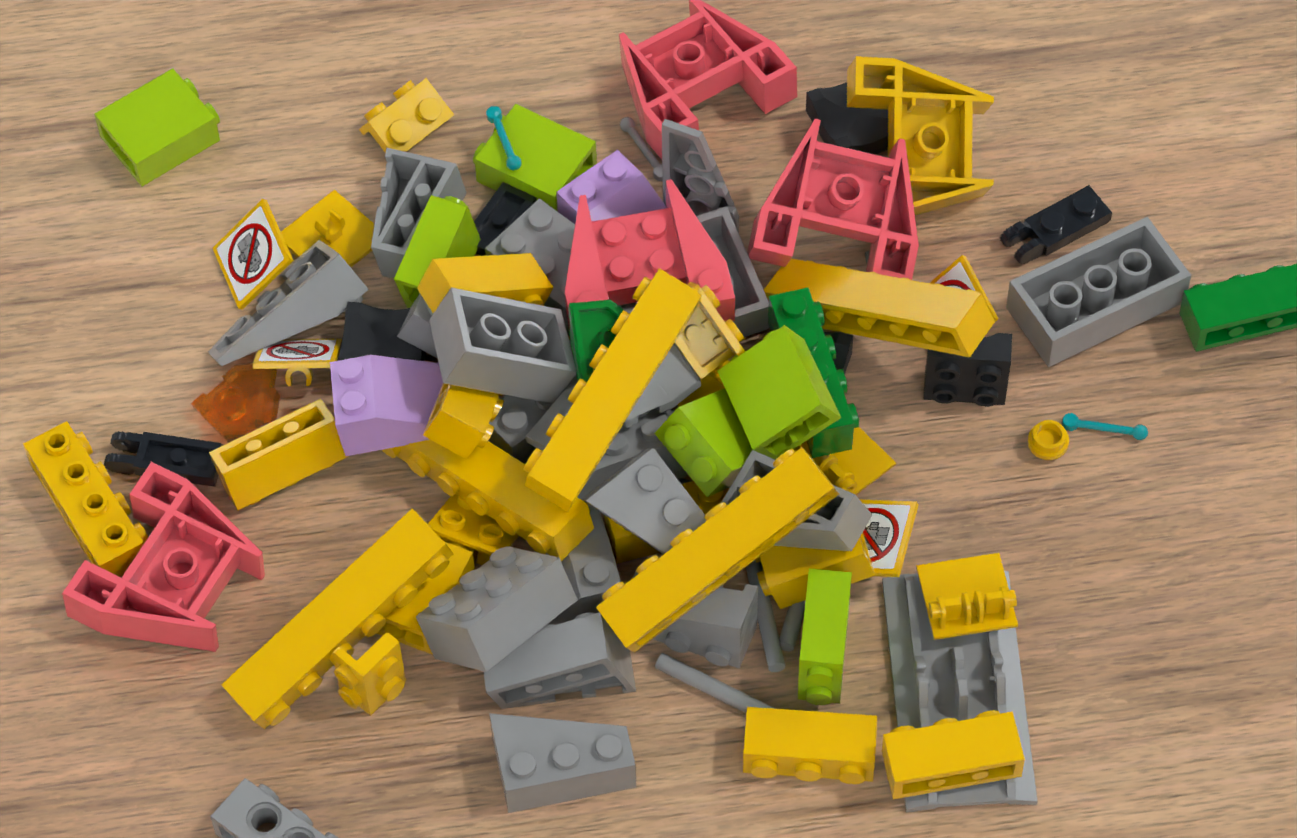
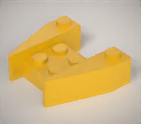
M861 56L854 58L847 69V107L888 109V158L890 150L898 139H904L915 215L983 197L994 185V179L972 178L973 114L984 115L994 103V96L895 58Z

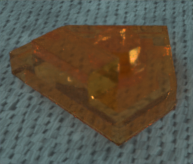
M253 364L233 366L222 376L224 380L207 395L202 393L191 405L229 443L277 420L280 395L275 389L277 369H253Z

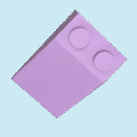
M616 150L556 192L558 212L574 224L576 222L580 195H586L591 221L667 208L645 176L619 150Z
M366 355L330 362L335 426L345 456L430 440L424 437L423 433L443 384L439 363L377 355Z

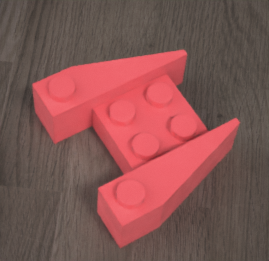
M689 0L690 17L637 45H634L624 32L619 34L621 63L646 142L661 160L662 123L664 119L699 130L698 119L691 112L690 108L737 83L765 114L797 98V67L777 44L702 0Z
M814 119L754 219L747 251L749 258L786 267L793 257L798 228L800 226L871 243L866 272H875L881 275L912 280L919 243L905 140L899 138L890 150L889 158L817 141L821 120Z
M672 179L666 180L667 208L598 221H591L586 195H580L565 286L566 315L569 329L571 328L568 311L569 303L612 300L617 305L638 302L632 297L645 276L652 280L659 268L686 285L690 282L698 284L701 288L707 285L721 304L716 310L724 321L728 319L735 321V294L727 262Z
M151 462L129 495L133 518L153 527L154 530L122 578L84 560L62 593L67 616L105 635L216 652L219 647L216 624L206 620L205 617L237 569L260 580L264 578L263 553L188 479Z

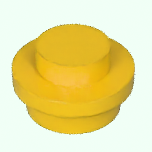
M1044 420L1030 430L1028 447L1040 459L1055 460L1062 457L1068 450L1069 435L1059 422Z

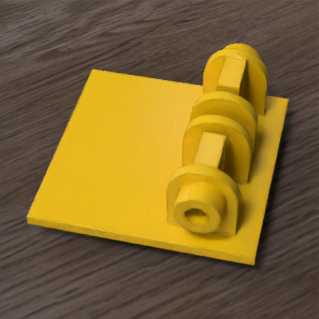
M860 427L854 428L852 450L812 458L832 485L839 488L845 487L847 491L855 495L896 465V462ZM807 441L794 449L796 452L802 447L811 456Z
M456 494L450 496L428 523L443 541H454L467 548L469 547V551L473 552L474 561L478 555L477 563L480 565L489 561L491 554L496 550L507 546L511 547L519 537L516 533L514 535L506 533L498 525L497 521L487 514L481 516L474 512L466 500Z
M1000 553L916 565L934 640L1018 627L1014 607L1017 606L1016 594L1014 589L1009 590Z

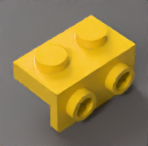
M427 78L416 86L410 80L393 93L397 100L390 106L386 107L381 102L367 112L364 117L368 122L359 130L363 135L370 132L385 153L386 147L407 152L453 117L454 113Z
M690 282L687 285L701 293L702 297L674 344L697 376L702 379L733 355L739 356L745 352L739 343L744 339V336L731 319L727 321L722 319L716 310L721 304L707 285L701 288L698 284Z
M388 632L357 661L341 647L332 652L335 664L334 674L339 684L338 693L344 702L353 709L359 706L371 716L386 700L388 702L394 700L403 690L406 678L400 642Z

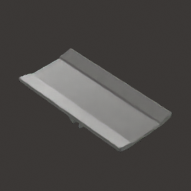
M1004 571L1009 590H1011L1009 571ZM918 573L883 578L882 586L897 727L908 725L914 728L932 726L936 721L945 718H955L961 721L975 718L978 714L990 710H996L1000 713L1013 711L1025 757L1022 777L905 797L906 813L950 806L1002 803L1037 805L1038 800L1016 627L934 640Z

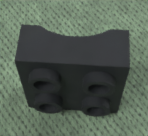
M847 82L834 87L817 88L806 92V112L812 122L814 119L821 120L818 133L824 143L874 155L888 150V109L847 107Z
M347 302L342 345L337 361L366 355L424 361L425 351L397 337L410 308L396 310L381 309L359 302Z
M997 333L983 338L971 357L927 349L923 400H934L942 404L952 402L976 403L979 406L985 407L1005 405L1011 366L1012 334Z

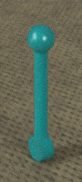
M491 106L486 111L487 120L495 125L508 157L506 161L507 167L513 171L518 170L522 165V161L519 156L514 154L501 122L502 111L498 106Z
M1073 413L1064 415L1062 419V426L1067 431H1074L1079 427L1133 435L1137 440H1144L1148 436V429L1142 424L1128 427L1080 420Z

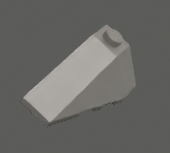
M664 119L662 123L663 203L666 206V180L672 179L696 216L727 206L739 233V214L703 132Z
M318 240L281 274L285 282L279 288L271 292L265 291L257 299V311L254 315H245L238 319L208 353L221 366L335 318L342 312L346 313L347 302L361 303L363 300L362 295L369 289L338 252L321 240Z
M673 344L623 425L626 428L638 423L637 416L655 408L660 413L669 410L701 387L700 378L675 344ZM577 375L526 435L527 443L542 451L545 449L551 439L545 434L558 413L566 416L573 405L567 399L578 382Z
M597 509L590 511L594 529L561 561L578 600L548 624L557 625L571 621L583 613H598L599 611L596 607L604 601L602 595L610 587L621 582L600 511Z

